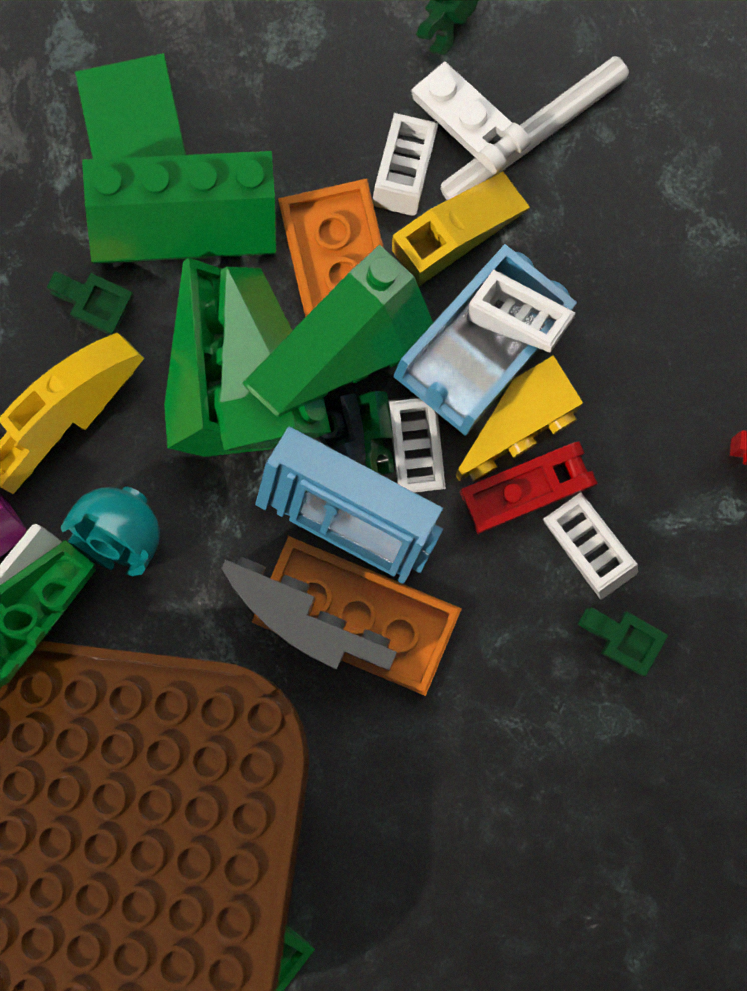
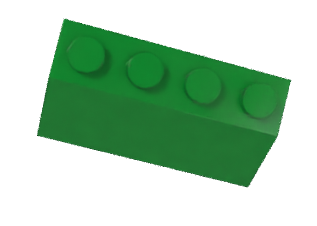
M272 151L82 159L85 210L92 264L276 254Z

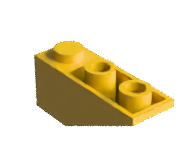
M501 172L431 208L399 230L392 237V251L401 264L414 275L418 286H421L528 211L530 207L506 174Z
M554 355L512 380L460 465L456 474L459 481L469 475L473 482L481 479L497 468L494 462L496 459L508 452L515 458L537 444L534 437L550 428L553 434H556L577 421L574 413L579 410L583 402Z

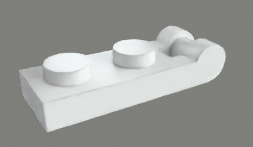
M443 62L411 89L413 100L494 174H497L507 165L506 159L514 152L521 153L531 144L528 134L520 125L512 123L446 62ZM495 136L501 138L495 145L488 144Z

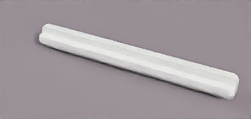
M617 56L610 58L522 123L520 126L528 134L531 144L521 153L514 152L506 159L507 165L497 174L501 173L624 82L628 77L629 70L623 61ZM475 158L442 182L440 190L446 200H449L497 174L489 171Z

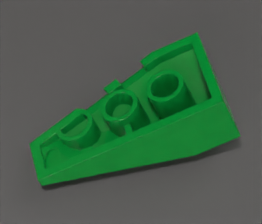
M378 245L327 294L244 380L242 385L274 415L279 417L323 398L329 391L345 384L364 380L370 373L390 365V367L398 365L401 358L433 324L414 275L381 245Z
M188 258L183 261L164 404L167 448L203 457L270 450L272 448L224 451L214 406L215 389L221 387L222 366L216 363L217 349L223 346L224 327L218 320L222 268Z
M225 267L221 269L218 320L224 327L223 346L217 349L216 363L222 366L221 387L215 389L214 406L224 451L276 448L288 426L312 439L330 433L324 398L277 417L242 385L244 380L292 332V329L261 268Z
M66 540L0 585V688L13 678L96 571L95 565Z

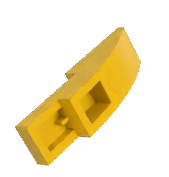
M119 333L112 334L73 353L31 384L0 416V423L7 431L0 439L1 488L14 494L22 483L30 477L36 466L50 449L62 438L69 426L75 423L86 430L125 381L133 375L135 369L145 358Z

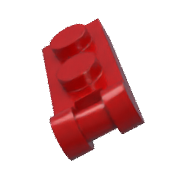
M580 441L460 489V494L477 534L596 486L598 482L593 471L588 472L581 456L585 455ZM564 464L571 479L560 483L553 468Z

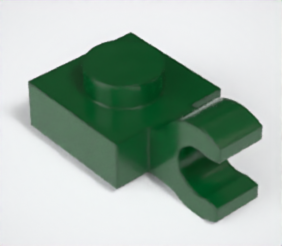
M430 0L425 7L430 15L419 25L416 36L420 39L431 40L436 33L435 42L429 50L435 54H446L451 49L454 41V24H464L467 18L475 11L479 0Z
M55 271L47 286V289L51 290L50 293L75 304L70 313L72 318L108 335L117 332L134 298L133 292L90 273L84 285Z
M373 391L356 396L364 431L366 467L382 476L394 473L392 454L383 443V440L393 438L388 393Z
M592 607L590 609L586 608L577 624L585 630L607 640L601 652L603 655L643 677H646L668 637L664 632L629 612H623L619 621L616 622Z

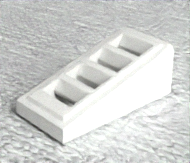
M394 113L374 188L372 202L375 207L412 216L416 215L438 123ZM398 135L425 140L424 145L398 139ZM394 152L420 157V160L395 155ZM390 169L413 174L416 176L415 178L401 174L390 172Z
M496 270L491 272L469 303L468 320L547 352L553 350L575 317V312ZM498 300L505 302L500 309L494 307ZM517 306L521 308L515 317L509 315L512 308ZM530 312L538 314L531 325L524 323ZM547 318L556 320L547 334L539 331Z
M417 396L388 399L397 483L414 493L446 489L438 413ZM425 410L426 419L401 422L400 413ZM427 429V438L403 440L402 432ZM430 448L431 456L405 459L404 451ZM430 466L433 468V475L407 478L406 469Z
M581 492L543 519L600 599L605 598L638 573L637 563ZM583 512L587 519L566 533L562 526ZM594 528L598 534L577 548L573 542ZM606 544L609 550L590 563L585 559V557ZM617 559L620 565L600 578L597 573Z

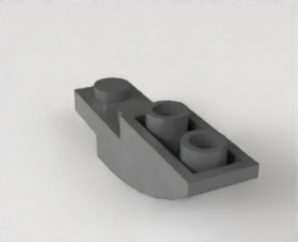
M241 556L237 564L227 560L224 561L221 569L238 595L270 629L294 647L336 670L339 669L345 653L388 671L390 670L397 653L388 648L391 639L364 629L362 637L344 630L347 621L320 611L317 619L309 616L316 601L314 596L307 594L310 585L287 575H283L281 582L263 576L266 569L265 566Z

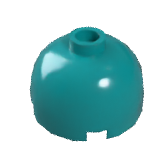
M105 487L86 493L72 507L61 526L62 532L69 529L73 533L68 541L84 556L110 570L115 566L114 561L123 566H128L129 568L125 575L130 576L143 574L155 554L160 539L159 524L154 512L146 504V497L130 487H123L122 489Z

